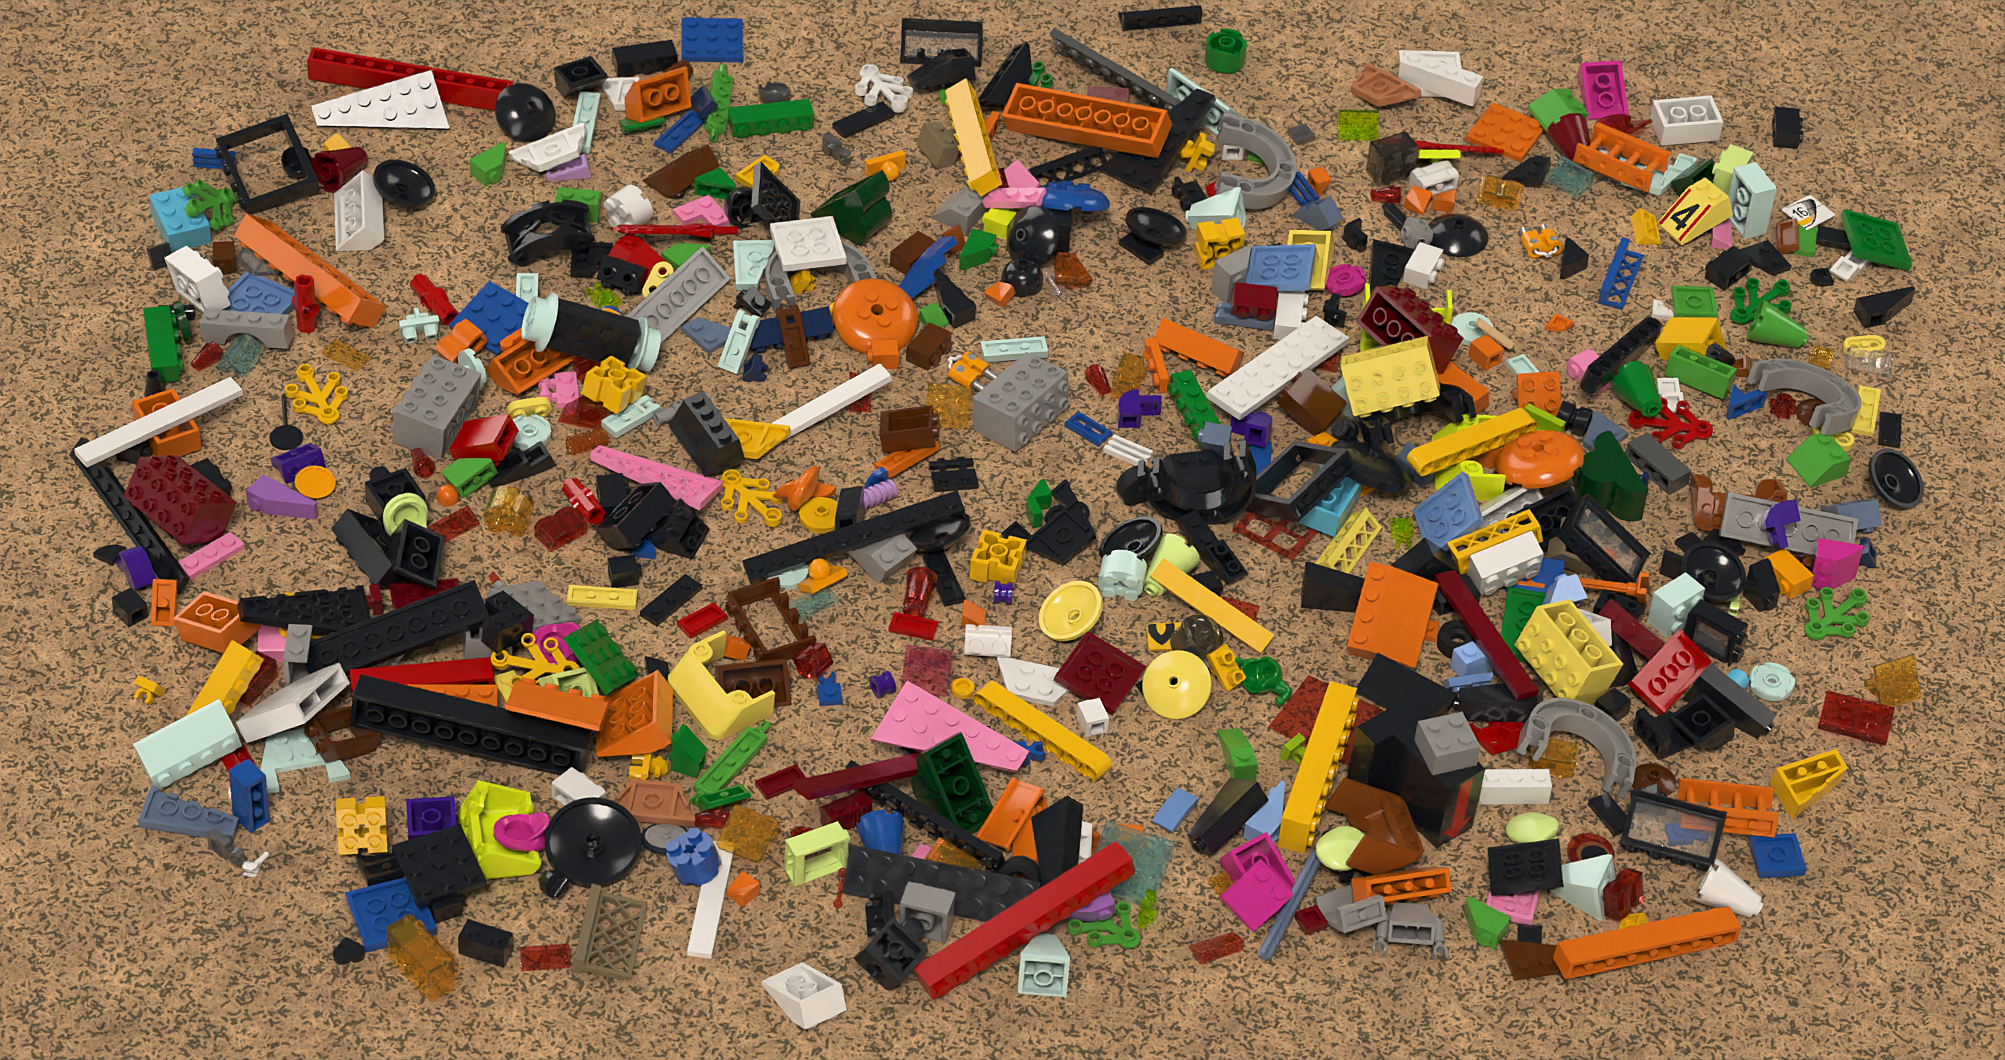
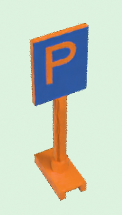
M1543 558L1540 571L1536 576L1530 579H1526V577L1520 579L1510 587L1546 593L1547 589L1555 582L1554 579L1563 574L1565 560ZM1640 572L1637 583L1628 582V584L1578 577L1583 588L1602 591L1606 589L1611 592L1626 593L1627 596L1637 597V602L1645 604V609H1647V592L1650 591L1649 573Z

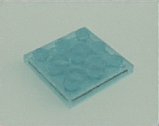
M1106 820L1095 854L1117 841L1133 859L1135 868L1134 875L1110 890L1112 898L1152 910L1175 842Z

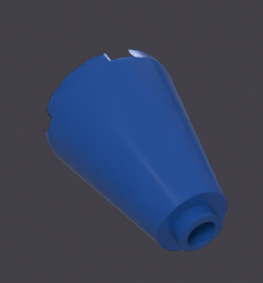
M877 810L860 817L861 822L856 823V828L864 847L897 854L902 853L904 819L901 813L893 810V814H886V810Z

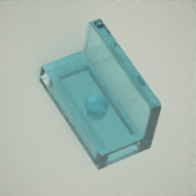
M244 333L232 341L216 365V368L221 372L233 368L242 378H247L265 352V349L250 334Z

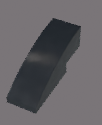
M542 441L523 452L520 448H517L507 454L500 464L495 467L498 474L488 480L491 488L504 486L543 473L556 464Z

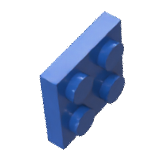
M1796 833L1775 834V837L1749 836L1748 843L1759 878L1804 876L1807 869Z

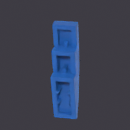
M940 237L920 256L908 271L899 287L911 299L936 281L932 273L946 263L943 254L957 244L955 237Z

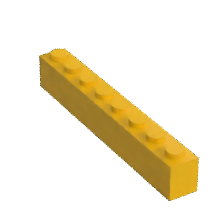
M964 79L945 90L947 95L945 102L950 109L948 113L953 120L951 124L956 131L954 135L959 143L957 145L958 149L963 155L961 160L966 167L964 172L969 178L967 183L972 191L976 190L980 196H983L1002 185L977 92L969 81Z

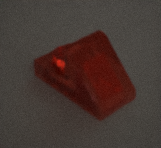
M582 395L563 407L558 422L600 431L602 428L601 420L607 417V411L585 407V395Z

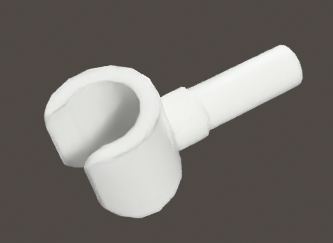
M265 851L255 862L245 861L243 869L247 872H244L243 875L255 877L258 874L259 867L269 856V853Z

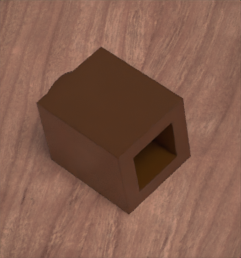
M234 241L212 242L213 266L218 267L223 275L236 273Z

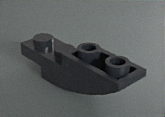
M1197 510L1178 518L1176 523L1188 538L1187 546L1189 548L1193 546L1197 550L1200 559L1211 571H1214L1218 578L1229 584L1247 576L1248 572L1224 539H1217Z

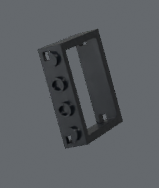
M288 114L216 138L217 147L214 150L217 159H222L223 172L226 177L229 176L231 179L229 182L233 193L238 194L239 198H237L239 207L245 209L247 214L252 215L320 191L319 180ZM283 131L305 180L250 199L228 150Z
M1294 440L1256 476L1255 496L1245 511L1299 522L1346 478L1356 466L1347 449ZM1303 461L1324 465L1288 499L1268 495Z

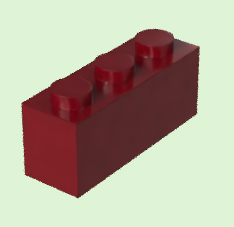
M1610 599L1598 613L1599 616L1611 619V629L1649 660L1666 642L1613 599Z

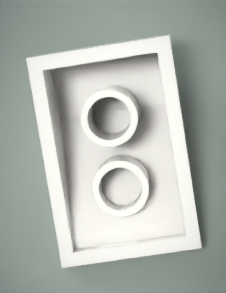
M803 962L761 981L762 986L790 1020L804 1029L814 1028L818 1023L827 1019H833L838 1014L847 1010L841 983Z

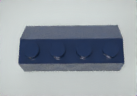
M829 306L800 312L806 342H808L807 337L815 336V339L818 340L827 338L828 333L834 332ZM776 317L760 320L749 349H753L754 353L765 351L767 345L774 344V348L783 347L779 323ZM792 317L786 318L787 324L794 323ZM742 324L741 328L746 330L748 324Z

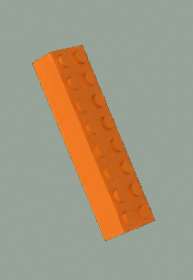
M1016 83L1002 114L1006 128L1010 131L1154 158L1159 157L1172 127L1168 111L1164 109Z
M246 214L234 234L240 240L239 244L255 251L254 255L264 261L266 259L269 262L268 266L276 271H282V276L287 280L294 282L296 276L301 274L311 275L314 279L315 301L325 303V308L334 314L338 313L341 315L340 319L349 325L354 323L361 328L365 326L373 328L376 326L386 305L274 222Z

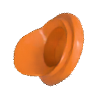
M813 465L812 468H808L798 479L780 486L776 490L774 497L777 499H787L790 510L797 511L814 494L819 479V467Z

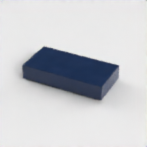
M704 85L691 96L692 105L703 119L718 106L711 92Z

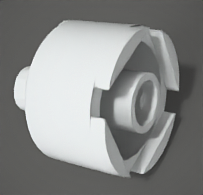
M629 184L603 202L609 216L608 222L611 226L616 227L621 224L645 225L653 218L652 205L648 198L643 199L640 195L643 192L638 187Z

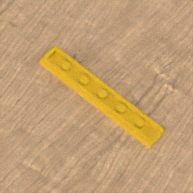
M1163 558L1150 575L1151 579L1259 654H1262L1273 640L1274 634Z

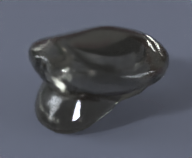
M1194 614L1186 617L1170 638V645L1173 651H1184L1192 645L1203 659L1207 658L1206 655L1224 644L1223 632L1213 618L1205 614Z

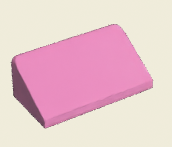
M1018 160L1000 174V178L1009 188H1036L1040 186V183Z
M1726 219L1710 229L1711 248L1729 249L1732 247L1731 220Z

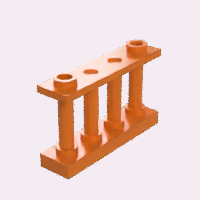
M1597 122L1593 128L1591 144L1585 146L1578 143L1573 162L1649 192L1654 170L1665 173L1668 170L1672 152ZM1600 146L1610 151L1605 154L1597 151V148ZM1620 154L1627 157L1628 160L1624 162L1615 157ZM1639 162L1647 167L1643 170L1633 165Z
M1680 778L1678 799L1687 800V802L1697 804V801L1709 802L1711 806H1705L1727 811L1722 832L1775 837L1778 812L1767 811V808L1771 809L1774 787ZM1720 804L1734 805V808L1720 807ZM1744 806L1757 807L1758 810L1744 809ZM1681 812L1680 828L1716 831L1719 821Z

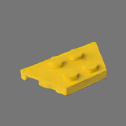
M724 418L739 438L745 458L759 459L791 433L790 426Z

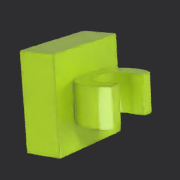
M1298 733L1284 744L1279 758L1284 762L1292 758L1295 763L1301 765L1306 748L1303 747L1306 738Z

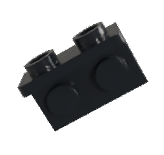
M1179 176L1174 177V185H1172L1171 190L1173 196L1179 199L1182 211L1190 210L1191 205L1208 199L1197 181L1183 183Z

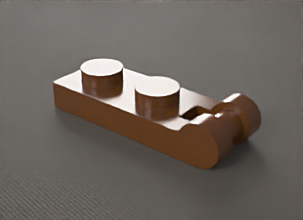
M792 305L788 309L783 307L776 308V318L779 323L788 368L811 364L799 306ZM792 317L794 323L787 324L786 318Z

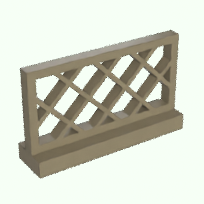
M592 884L571 973L581 974V971H586L615 979L630 980L647 902L600 891V885ZM602 902H612L616 908L608 911ZM630 907L641 908L640 913L631 916L626 909ZM621 912L626 920L617 923L612 915ZM607 919L612 926L603 929L598 922ZM631 924L636 932L627 935L622 927ZM617 931L622 938L613 942L608 934ZM602 937L608 945L599 949L594 940ZM627 943L632 950L623 954L618 946ZM612 949L618 957L609 961L603 953ZM598 956L604 964L599 966L589 964V960ZM622 961L628 968L627 972L618 971L613 965Z

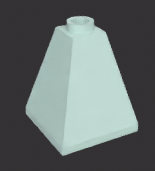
M1236 187L1233 190L1191 205L1190 210L1186 211V223H1190L1191 228L1197 229V223L1214 221L1215 224H1220L1223 219L1238 218L1244 230L1247 216L1241 187Z
M1607 854L1562 865L1564 887L1550 890V892L1603 922L1617 890L1612 855Z
M1048 933L1038 934L1032 938L1021 952L1017 993L1067 997L1070 956L1056 935Z

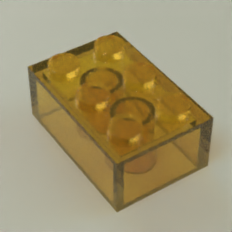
M410 913L386 927L388 958L430 1003L455 990V958L449 950L446 951L441 946L440 941L435 935H431L426 930L421 920L417 921Z

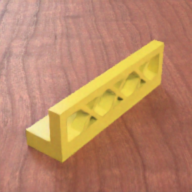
M1367 508L1351 513L1315 564L1337 570L1334 565L1336 562L1341 563L1342 572L1349 574L1381 530V525ZM1366 521L1373 528L1371 532H1366ZM1356 535L1361 536V546L1356 545ZM1346 548L1351 549V559L1346 557Z

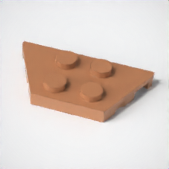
M1370 63L1365 65V72L1360 73L1357 76V80L1351 85L1352 94L1378 107L1421 97V89Z
M632 779L626 785V788L615 797V802L625 807L637 822L695 827V817L690 812L689 803L683 795L680 783Z

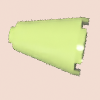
M1165 534L1161 538L1143 585L1145 592L1150 596H1161L1167 591L1166 588L1150 578V575L1163 558L1186 574L1198 565L1200 557L1197 550L1193 546L1189 548L1185 545L1186 540L1175 534Z

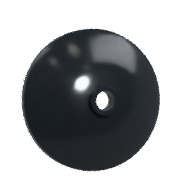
M527 83L512 84L506 87L496 100V120L501 129L511 138L525 143L534 142L546 137L551 132L555 123V109L547 94L538 87Z
M387 160L377 165L374 170L373 183L376 189L385 199L396 205L420 207L429 203L434 196L435 185L432 178L426 171L413 163L403 160Z
M1033 205L1023 208L1014 216L1007 232V249L1012 260L1027 258L1035 261L1042 267L1051 259L1059 238L1058 224L1053 214L1044 207Z
M1136 207L1130 209L1125 217V222L1130 231L1140 240L1151 245L1173 246L1183 242L1187 234V230L1181 221L1158 209Z
M1449 213L1436 217L1428 224L1433 232V239L1430 245L1443 249V254L1452 257L1474 256L1482 252L1488 244L1489 236L1486 228L1471 216Z
M1890 448L1881 449L1872 455L1869 461V477L1877 494L1888 504L1900 509H1910L1916 506L1922 500L1924 485L1914 463L1901 452Z
M964 513L909 531L906 537L918 551H946L959 542L968 532L971 526V519L968 514Z
M1149 516L1129 519L1117 525L1104 537L1100 544L1099 554L1103 559L1104 555H1111V552L1114 550H1127L1136 553L1139 560L1145 559L1160 543L1163 534L1162 526L1157 519Z
M1700 542L1692 545L1682 557L1681 574L1686 572L1705 588L1704 599L1713 602H1726L1736 598L1743 590L1746 583V571L1739 557L1729 548L1715 542Z

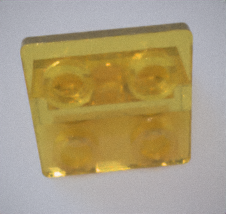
M1907 655L1873 666L1875 677L1864 680L1865 689L1874 691L1878 695L1879 707L1882 710L1921 699L1914 655Z

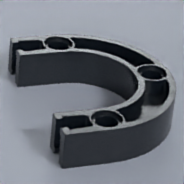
M1440 384V396H1437V399L1434 401L1424 402L1420 400L1409 407L1399 405L1393 407L1391 411L1381 412L1378 410L1372 412V415L1362 418L1358 415L1362 437L1371 447L1376 448L1381 447L1379 440L1385 439L1388 444L1394 443L1390 423L1418 413H1442L1455 423L1464 420L1463 416H1461L1463 414H1468L1471 419L1477 416L1473 397L1461 387Z
M1244 440L1238 442V447H1240L1238 456H1235L1232 452L1231 443L1224 444V462L1232 480L1219 491L1196 494L1180 489L1170 480L1160 457H1155L1151 460L1153 472H1148L1145 460L1138 461L1137 477L1150 504L1164 516L1177 521L1179 517L1197 510L1207 525H1214L1237 517L1249 507L1255 496L1257 469L1248 443Z

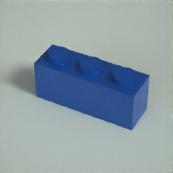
M247 759L229 770L232 814L239 818V823L249 833H252L270 822L266 775Z

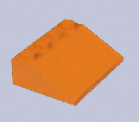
M1369 562L1347 643L1349 654L1373 660L1376 654L1380 653L1407 668L1416 669L1437 593L1438 583L1392 566Z
M659 670L605 697V701L610 702L604 729L597 731L596 755L598 757L652 753L658 749H664L672 743L673 689Z
M522 677V681H515L505 706L506 710L601 731L604 729L610 702L605 701L606 696L592 693L590 698L582 696V691L568 688V692L558 690L559 685L545 682V687L535 685L536 680Z

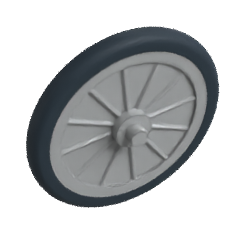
M655 823L646 827L641 833L642 844L652 852L667 854V843L688 830L683 826Z

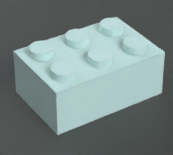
M1756 162L1734 167L1728 193L1733 214L1728 219L1731 220L1744 239L1767 233L1774 197L1777 192L1775 184L1771 182L1764 170Z

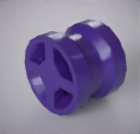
M995 581L993 603L1005 602L1012 605L1013 582L1002 584L1000 581Z
M889 671L882 672L880 676L873 675L869 678L870 688L877 698L883 697L885 693L892 694L896 692L895 680Z

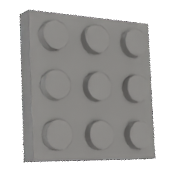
M540 581L489 589L486 596L488 598L503 590L534 614L532 634L540 627L548 624L572 622L579 625L582 621V617L572 607L567 606L560 600L558 595L549 591Z

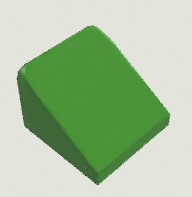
M937 302L920 309L919 321L924 326L929 322L942 328L949 325V321Z

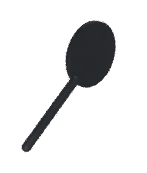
M282 394L283 425L271 432L269 440L276 449L292 450L303 442V433L299 428L288 425L286 395Z

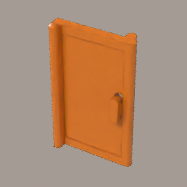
M1012 777L976 837L985 843L1004 848L1009 852L1012 841L1040 796L1045 794L1044 789Z

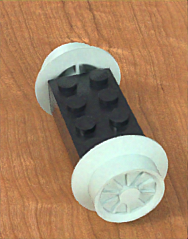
M554 292L547 299L536 296L531 298L524 314L521 329L522 338L533 341L537 352H542L545 348L597 362H602L609 356H613L624 362L627 369L634 368L644 372H650L653 368L661 342L660 331L649 328L645 317H640L637 320L560 299L557 293Z

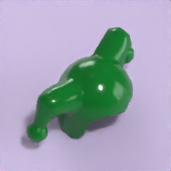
M1268 656L1248 659L1235 658L1237 665H1242L1241 670L1246 677L1242 684L1250 693L1273 692L1278 695L1275 698V703L1278 706L1284 705L1285 701L1291 698L1293 690L1282 679L1281 666L1275 659Z

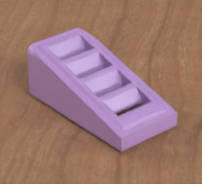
M585 154L579 155V157L570 162L562 163L550 170H546L548 181L592 178L590 165ZM552 169H557L556 173L551 174Z

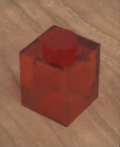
M809 642L792 658L797 672L804 678H818L834 663L825 643Z

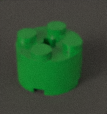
M1223 28L1220 29V32H1211L1207 36L1206 66L1220 73H1237L1245 64L1247 40L1242 38V34L1239 31Z

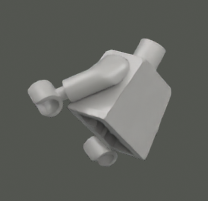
M1411 901L1394 903L1392 910L1386 912L1387 919L1378 922L1375 936L1377 941L1372 945L1373 956L1376 949H1382L1383 958L1386 956L1387 945L1385 940H1387V942L1435 944L1431 958L1436 961L1437 953H1440L1445 961L1448 949L1442 944L1445 942L1443 922L1431 913L1427 905L1414 904Z

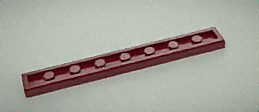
M1452 570L1435 574L1434 581L1438 583L1439 589L1516 700L1538 696L1539 689L1458 573Z
M921 752L795 780L792 788L809 801L912 777L918 773L916 758Z

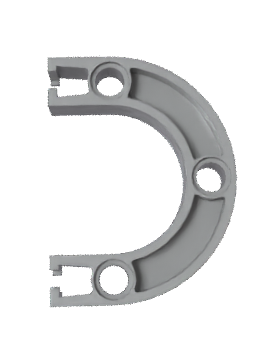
M1224 112L1217 126V131H1219L1217 141L1252 151L1264 161L1270 176L1263 179H1248L1221 172L1215 184V191H1217L1215 195L1241 187L1244 206L1247 209H1262L1277 204L1285 197L1296 175V161L1292 150L1280 135L1264 124Z
M841 241L847 257L846 264L827 267L834 268L843 273L850 284L862 279L876 278L867 257L856 247ZM777 251L769 258L765 272V291L768 300L771 302L774 314H776V308H780V300H786L788 308L795 305V294L789 278L797 271L783 272Z
M1776 358L1754 362L1747 378V382L1750 384L1760 381L1758 389L1762 392L1779 388H1791L1807 392L1824 401L1826 404L1816 406L1809 423L1813 428L1823 425L1820 433L1824 436L1851 429L1862 405L1860 395L1848 382L1828 370L1798 360Z
M1552 698L1539 703L1533 709L1521 729L1516 752L1525 755L1527 746L1532 745L1535 747L1532 759L1538 761L1548 745L1550 732L1568 731L1575 733L1591 742L1599 750L1605 761L1606 768L1602 790L1611 792L1613 783H1619L1620 790L1617 796L1624 798L1633 784L1637 764L1635 747L1626 731L1602 710L1579 700Z

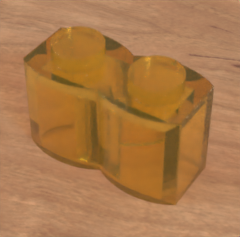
M1485 175L1482 179L1477 203L1517 212L1524 185L1514 180H1502L1496 176Z

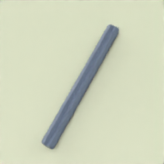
M1316 849L1311 851L1291 889L1294 895L1282 906L1258 952V957L1264 961L1272 958L1321 864L1316 855Z

